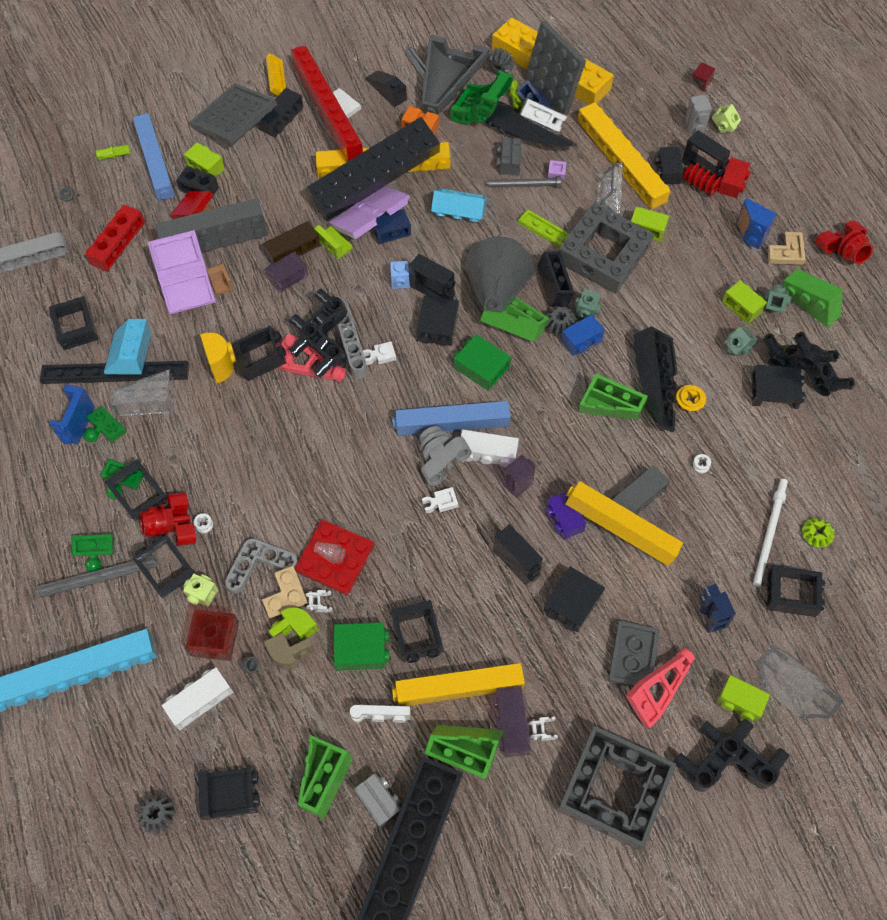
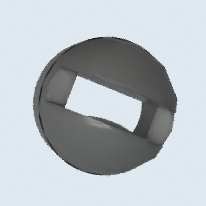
M71 187L60 189L59 195L63 200L69 201L74 198L75 193ZM64 192H71V194L64 195Z
M253 656L245 657L240 662V668L244 673H255L258 670L259 662Z

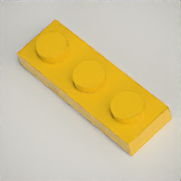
M269 53L266 56L270 92L274 95H279L286 88L283 61Z

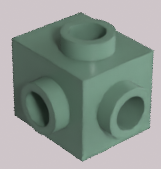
M782 285L771 286L764 296V300L767 302L766 309L772 312H784L785 306L789 307L791 301L789 290Z
M584 288L581 298L577 297L574 307L577 308L576 316L585 319L590 315H599L602 306L599 304L601 293Z
M740 326L737 330H733L728 334V339L724 343L728 346L727 350L732 355L745 356L752 351V346L758 339L747 327Z

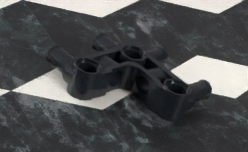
M323 289L317 290L315 297L324 305L307 322L297 314L290 318V323L299 330L300 336L296 343L288 349L296 358L307 347H312L319 353L323 360L312 371L320 379L331 368L341 366L346 362L345 353L334 339L327 337V333L335 325H338L348 312L339 297L330 296Z
M799 332L793 338L797 345H779L773 333L764 336L763 342L769 350L768 355L770 358L768 363L770 366L800 368L806 371L816 392L822 396H829L831 392H837L841 389H853L855 385L854 379L852 377L839 378L830 362H837V359H839V352L837 350H823L818 345L810 343L805 332Z
M743 719L733 732L728 733L720 732L707 720L699 731L714 742L715 747L703 762L696 766L683 753H680L673 762L688 775V780L692 783L694 789L699 792L707 791L722 777V771L729 765L735 766L746 776L745 778L759 789H767L776 783L780 776L779 770L790 755L781 748L775 752L769 761H766L743 741L754 728V725L747 719ZM725 743H730L734 748V752H729L725 748ZM761 772L768 775L769 782L761 779ZM699 775H703L707 778V785H703L699 782Z

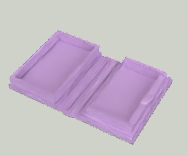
M384 186L362 201L357 202L353 207L330 221L329 224L335 230L357 239L377 225V217L385 212L390 216L407 205L410 196Z
M195 230L148 242L169 315L216 303Z

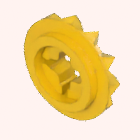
M695 385L681 387L676 395L677 404L681 406L682 410L686 409L689 413L691 411L698 412L706 403L704 391ZM688 396L695 398L693 403L690 400L687 401Z

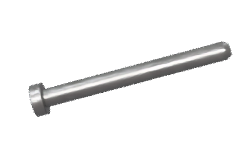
M561 176L551 179L487 181L488 187L556 185V188H561Z

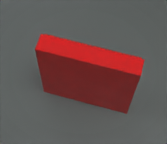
M188 191L170 214L171 218L177 219L200 213L212 198V193L210 191Z

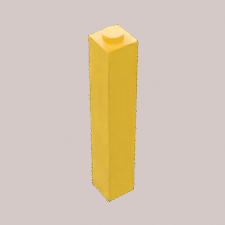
M579 481L575 487L571 486L566 494L569 498L565 505L665 565L669 566L677 557L683 542L583 482Z
M521 663L395 681L396 688H392L393 699L398 701L399 706H411L524 689L525 682Z

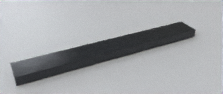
M144 362L142 374H105L106 363L42 365L40 382L41 384L188 380L189 362Z

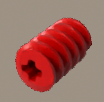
M699 163L695 166L691 164L686 169L683 180H688V183L693 184L695 188L699 187L700 191H704L707 195L710 194V197L713 196L720 186L722 177L715 180V173L709 176L710 170L704 173V166L698 169Z

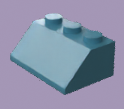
M438 188L434 190L431 212H436L435 215L437 216L450 214L455 219L468 217L469 221L479 222V219L482 220L484 218L488 196Z
M128 319L115 331L104 370L105 374H142L151 337L147 319Z

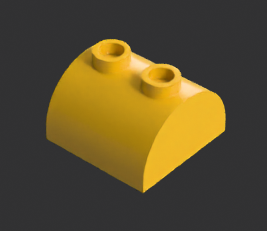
M217 333L200 334L216 383L225 381L232 374L234 369L233 363L236 362L231 343L226 342Z

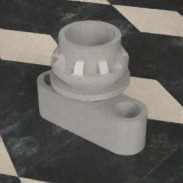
M438 426L430 427L420 435L421 451L428 461L421 468V472L430 486H436L447 478L443 468L446 466L447 469H451V461L454 458L463 463L472 454L470 447L463 437L459 436L452 439L447 432Z

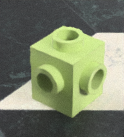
M733 104L719 107L712 116L720 133L734 131L741 121Z
M193 574L185 582L183 592L187 596V600L192 604L197 605L200 603L209 607L218 592V588L206 575L201 574V576Z

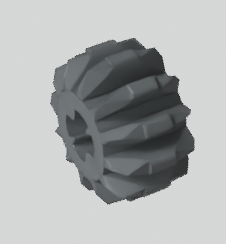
M501 47L499 49L495 48L487 59V65L491 67V70L495 71V74L499 70L509 73L515 64L511 53H508L507 50L504 51Z
M556 305L554 309L550 308L548 314H546L549 318L546 328H549V333L555 332L556 336L559 333L562 334L564 329L575 324V315L571 313V309L565 310L564 306L558 308Z
M157 794L154 795L153 801L147 797L145 799L147 805H139L143 812L136 814L137 818L142 819L138 825L145 827V832L153 831L155 835L159 833L160 828L164 832L167 831L165 824H173L174 821L170 819V816L176 815V811L171 810L174 806L173 802H168L166 796L160 799ZM156 810H158V811H159V812L157 813V814H158V818L155 819V818H154V816H155V813H154V812H155Z

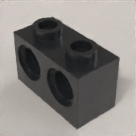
M189 166L185 167L176 180L180 191L186 194L188 191H210L214 196L219 189L214 175Z

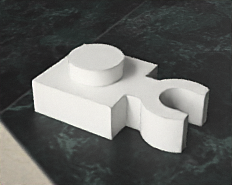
M392 342L375 345L373 351L370 349L363 350L364 357L370 356V358L365 359L366 365H370L378 360V364L396 360Z
M453 487L434 492L435 498L424 497L422 499L423 504H431V506L425 508V513H431L435 508H438L439 512L458 508Z

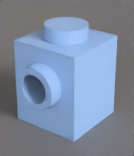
M408 261L390 262L392 289L410 288Z

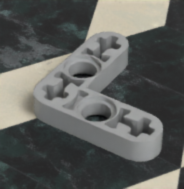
M249 539L244 543L226 578L225 585L229 592L238 594L245 588L257 562L283 570L291 566L295 568L298 563L295 554L257 539ZM255 545L257 550H253L250 554L249 547L253 548ZM274 551L276 557L272 560H267L265 558L266 554ZM291 559L293 564H288V566L282 561H289ZM248 562L249 568L244 571L240 570V563ZM238 578L239 586L235 585L233 588L231 582H236Z

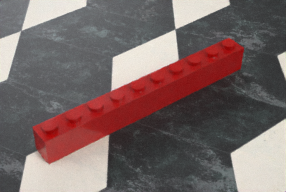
M306 45L291 49L295 70L347 162L363 153L362 142Z

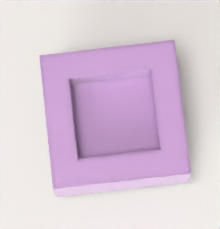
M550 160L548 178L561 176V179H565L567 162Z

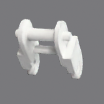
M317 590L316 592L309 591V593H306V597H309V605L306 608L316 612H331L332 607L327 609V606H323L320 603V596H330L331 591ZM313 598H317L318 605L313 604Z
M540 717L539 721L532 719L531 722H528V725H532L533 735H530V738H534V740L541 738V741L558 739V735H547L544 729V722L555 721V717ZM536 725H541L542 734H537Z

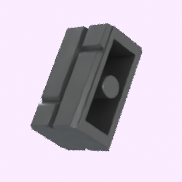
M502 138L501 145H498V155H501V157H497V168H500L501 175H520L522 142L520 138Z

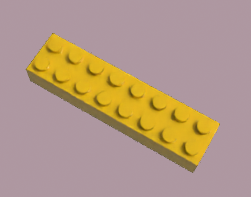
M511 17L492 35V50L495 48L499 49L500 47L504 51L507 50L508 53H511L516 64L528 69L538 32ZM585 59L586 62L574 97L590 105L594 102L598 103L612 89L614 74Z

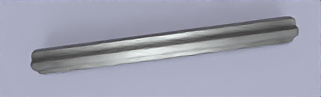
M155 556L147 557L141 561L146 569L157 567ZM134 561L38 586L37 594L42 598L141 570Z

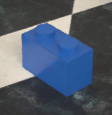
M590 315L564 329L561 335V342L574 356L585 352L592 345H598L603 340L605 330L595 317Z

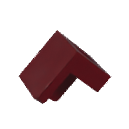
M702 62L694 71L693 77L703 81L701 91H705L713 79L716 68Z

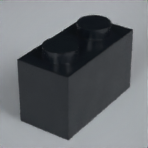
M659 147L658 154L655 155V165H658L656 173L666 185L681 184L683 167L680 148Z

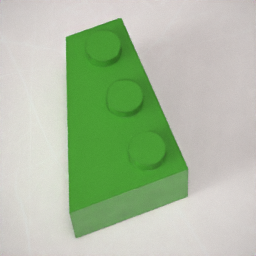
M798 268L784 280V286L789 290L791 300L828 328L841 316L843 289Z
M516 297L503 312L484 310L480 321L534 342L543 335L549 318Z
M596 373L580 403L579 413L638 420L648 396Z
M437 725L430 736L425 754L486 779L504 730Z
M310 735L308 755H306V768L302 778L298 805L304 811L324 820L354 758L348 751Z

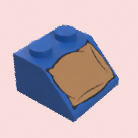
M745 198L736 221L743 242L759 249L768 237L777 213Z

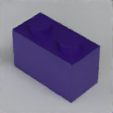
M567 492L549 498L545 507L547 516L549 518L552 517L554 521L555 532L558 535L560 534L563 540L584 532L586 527L583 516L565 505L569 498L566 496Z

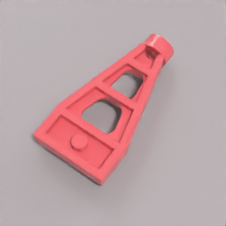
M287 334L281 343L286 350L287 355L285 358L287 363L278 368L286 372L318 377L314 374L311 367L316 360L321 362L323 357L312 347H307L303 352L310 356L308 362L305 365L294 364L293 361L296 357L288 349L299 338ZM336 366L327 371L322 378L341 382L345 376L346 369Z
M682 648L671 660L639 680L625 695L644 727L650 729L663 715L691 667L690 665L695 660L694 655L688 649ZM670 669H673L676 675L669 685L664 675ZM659 682L663 688V693L656 702L649 689L652 685Z

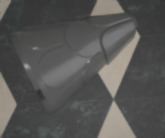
M431 34L428 43L425 79L423 81L422 104L426 113L430 112L438 115L457 96L458 92L470 81L487 60L490 53L488 47L474 44L472 54L451 49L448 47L445 37Z
M497 236L486 238L475 247L473 246L467 255L464 269L470 278L475 295L483 309L503 312L534 275V262L531 254L527 252L521 243L508 237Z

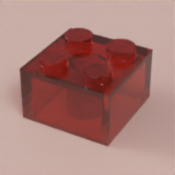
M194 609L185 650L191 657L231 661L239 626L237 616L232 613Z

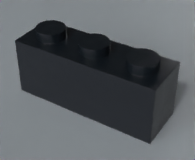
M285 88L275 99L278 105L258 122L259 130L274 138L303 109L302 95L288 88Z
M544 251L537 267L551 307H556V305L558 307L568 306L575 292L560 251Z

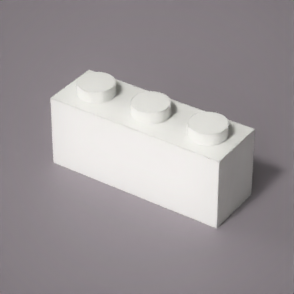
M462 430L461 437L465 439L472 451L471 456L465 461L473 460L483 464L492 463L502 467H515L519 438Z
M217 668L209 669L196 682L188 683L179 694L168 697L162 707L175 727L180 731L231 695L233 691Z

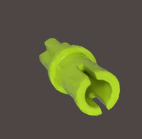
M513 80L509 95L512 98L513 107L519 109L518 103L521 108L523 101L516 92L519 89L518 81Z
M128 145L110 146V148L96 150L99 161L108 158L116 159L118 156L131 153Z

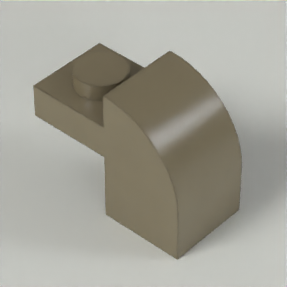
M283 633L264 641L273 662L278 667L287 670L299 668L296 660L305 659L314 652L309 638L289 647Z

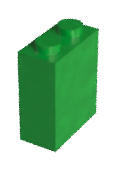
M477 334L472 339L469 338L461 351H457L453 357L454 369L487 391L495 385L511 366V356Z
M384 622L334 625V666L336 671L386 669V662H390L389 649L385 648V642H389V629H385Z

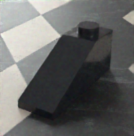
M379 70L366 77V80L394 108L407 100L406 85L398 77Z

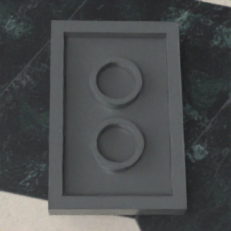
M624 621L618 622L608 682L634 687L639 680L654 671L660 629Z

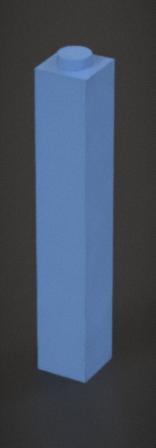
M149 113L133 117L158 200L175 197Z
M508 401L396 410V417L392 418L393 429H397L398 436L422 434L423 431L433 426H438L445 432L510 426Z

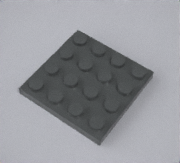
M543 21L539 26L525 77L541 89L549 102L560 113L568 115L586 60L547 21Z
M234 83L189 123L192 128L232 145L278 104L274 98Z

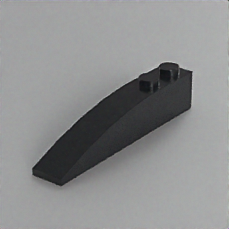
M498 101L495 111L485 122L490 126L494 127L496 125L500 127L499 131L505 134L510 132L535 142L557 146H577V143L565 136L555 134L556 132L546 126L542 127V124L520 115L519 110L502 101Z
M650 326L634 334V348L640 382L644 394L648 396L647 402L659 426L667 431L674 432L676 411L673 409V404L676 403V397L673 395V390L677 387V383L674 381V376L677 375L674 342L672 337Z

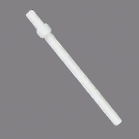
M780 479L778 490L774 493V505L753 581L755 586H761L780 510L786 499L785 491L788 483L786 479Z

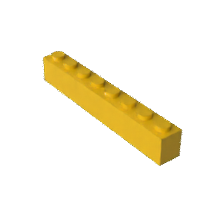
M596 102L579 109L578 123L647 206L652 210L668 202L670 195L668 185L660 179V176L654 172L650 164L642 158L640 152L632 146L631 142L614 125L612 119L604 113L603 109Z
M449 142L440 143L439 153L408 172L450 169ZM340 150L316 152L318 178L324 177L347 162Z

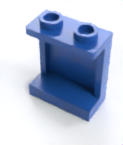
M66 384L64 392L70 400L68 408L61 422L51 420L49 425L62 443L79 445L89 422L86 416L93 412L95 405L84 388Z

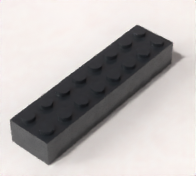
M419 117L307 186L309 196L328 222L354 206L357 202L362 201L439 153L440 142L424 119Z
M423 756L421 757L357 920L410 919L461 784L463 772Z

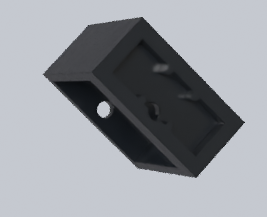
M698 130L687 140L682 163L687 167L691 164L695 166L699 163L698 169L704 166V173L710 170L709 176L715 173V180H717L719 177L723 178L725 167L730 161L728 158L731 151ZM699 149L717 160V166L698 154Z
M418 253L409 264L410 287L426 296L453 299L455 296L454 272Z
M84 296L49 307L57 339L63 350L99 340L89 304ZM83 310L88 325L63 333L59 318Z
M268 326L232 344L239 374L246 380L250 381L287 363L285 358L287 355L286 350L281 344L282 336L278 330L276 331L271 326ZM272 341L275 355L251 365L248 352Z
M138 459L105 481L106 486L134 522L136 520L140 521V511H146L151 506H156L158 509L159 504L164 505L166 503L164 500L167 499V496ZM140 471L159 496L134 512L116 487Z
M159 535L151 541L152 545L147 549L142 547L134 553L135 557L132 558L162 599L183 585L193 574H196L168 535L164 537ZM167 544L186 571L160 588L141 561Z
M773 565L768 571L766 610L816 617L825 607V600L822 599V592L825 589V580H822V572ZM781 577L812 581L813 604L780 600Z
M431 600L391 609L403 662L414 663L419 661V658L427 656L428 658H435L440 653H443V645ZM429 616L436 645L406 652L399 622Z

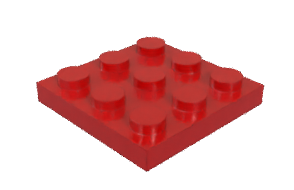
M322 519L294 569L296 573L348 596L370 556L375 542Z

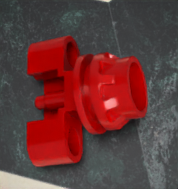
M855 220L845 223V234L836 231L834 234L828 230L816 238V246L825 253L830 254L838 250V255L841 258L855 264L864 263L873 252V246L869 243L868 237H866L867 229Z
M186 492L167 494L168 509H165L163 504H159L158 509L156 506H151L146 511H140V525L143 537L150 536L155 539L159 535L164 537L168 533L173 532L177 546L196 544L194 524H190L191 517L187 512L189 502Z

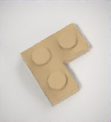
M785 232L783 235L784 246H768L769 264L804 265L806 261L802 232Z
M294 566L274 573L281 592L262 599L269 619L281 615L280 612L287 608H299L308 604Z

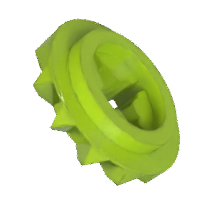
M814 517L807 520L803 525V537L808 544L814 547H827L835 538V529H832L830 522L827 523L823 518L817 519ZM816 529H824L822 534L814 536Z

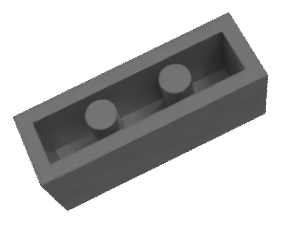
M654 465L649 469L645 468L638 475L639 478L635 481L633 479L626 484L625 489L622 492L617 491L611 497V500L636 515L667 490L670 480Z

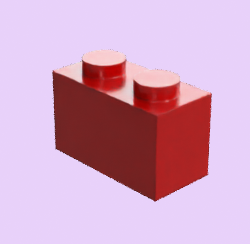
M731 157L721 180L718 193L737 199L739 192L743 193L746 183L744 180L748 181L751 171L748 170L750 163Z

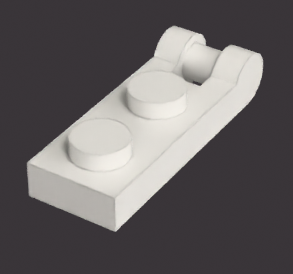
M526 98L520 111V115L558 132L562 128V122L567 118L566 115ZM554 117H556V122L552 123Z
M354 705L350 708V715L356 723L361 722L363 719H371L373 722H384V719H392L395 723H405L406 720L411 719L410 706Z

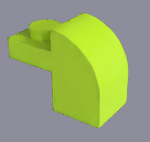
M287 608L280 612L283 620L275 622L268 632L271 638L281 633L286 636L293 631L303 641L319 629L316 622L303 609Z

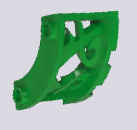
M499 70L496 79L490 84L474 85L468 83L465 91L450 109V120L461 124H469L470 122L478 124L486 121L495 111L499 97L503 96L510 88L514 76Z

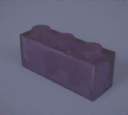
M522 686L497 688L496 695L492 696L494 709L498 708V717H495L497 730H504L499 744V751L504 752V757L530 755L531 745Z

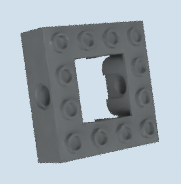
M594 202L558 251L561 253L565 266L617 294L650 248L654 234ZM598 229H600L602 237L609 238L618 243V246L623 247L614 262L586 247L589 241L594 239Z
M593 726L558 812L641 851L645 848L676 763L597 726ZM603 760L643 779L629 818L619 810L616 812L602 805V802L592 799L587 801Z

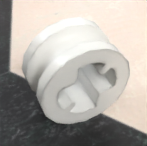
M699 454L694 458L693 468L698 473H706L711 466V459L705 454ZM699 461H701V463L702 461H704L706 463L705 466L703 467V465H698Z
M202 513L195 517L194 525L198 532L207 533L213 528V522L208 514ZM201 521H202V522H205V521H206V522H207V525H206V526H205V525H202V526H201V525H200V522H201Z

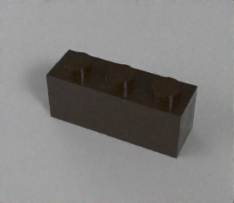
M308 221L263 243L265 255L274 268L320 246L319 236Z

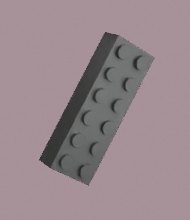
M258 198L155 224L159 239L195 230L201 253L268 236Z

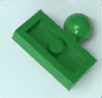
M102 406L86 416L87 420L95 427L88 428L83 433L85 441L89 443L96 442L100 433L111 443L126 433L125 427Z
M109 459L100 476L108 480L128 465ZM138 471L117 486L116 489L121 495L122 485L138 490L144 476ZM107 488V496L110 499H116L109 488Z
M114 534L72 536V556H89L85 563V568L88 572L101 569L102 563L98 559V555L114 554Z

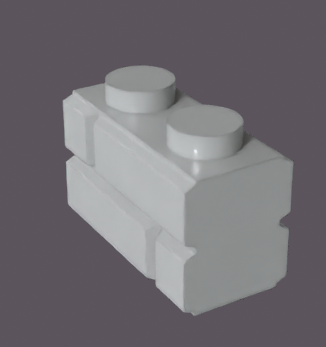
M707 95L693 96L690 99L685 124L691 135L698 130L702 133L706 130L712 110Z
M375 773L358 785L354 791L381 829L399 815L400 806L403 804L396 794L391 796L387 788L390 786L384 777L378 778Z

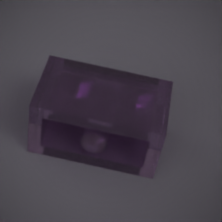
M295 251L265 269L268 280L279 293L308 276L306 264Z
M521 455L504 470L503 486L515 498L533 485L535 465L532 460L526 459Z

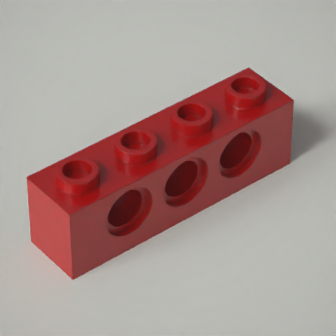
M123 204L102 233L97 236L92 246L87 249L85 256L90 265L106 272L109 271L144 225L145 220L141 211Z

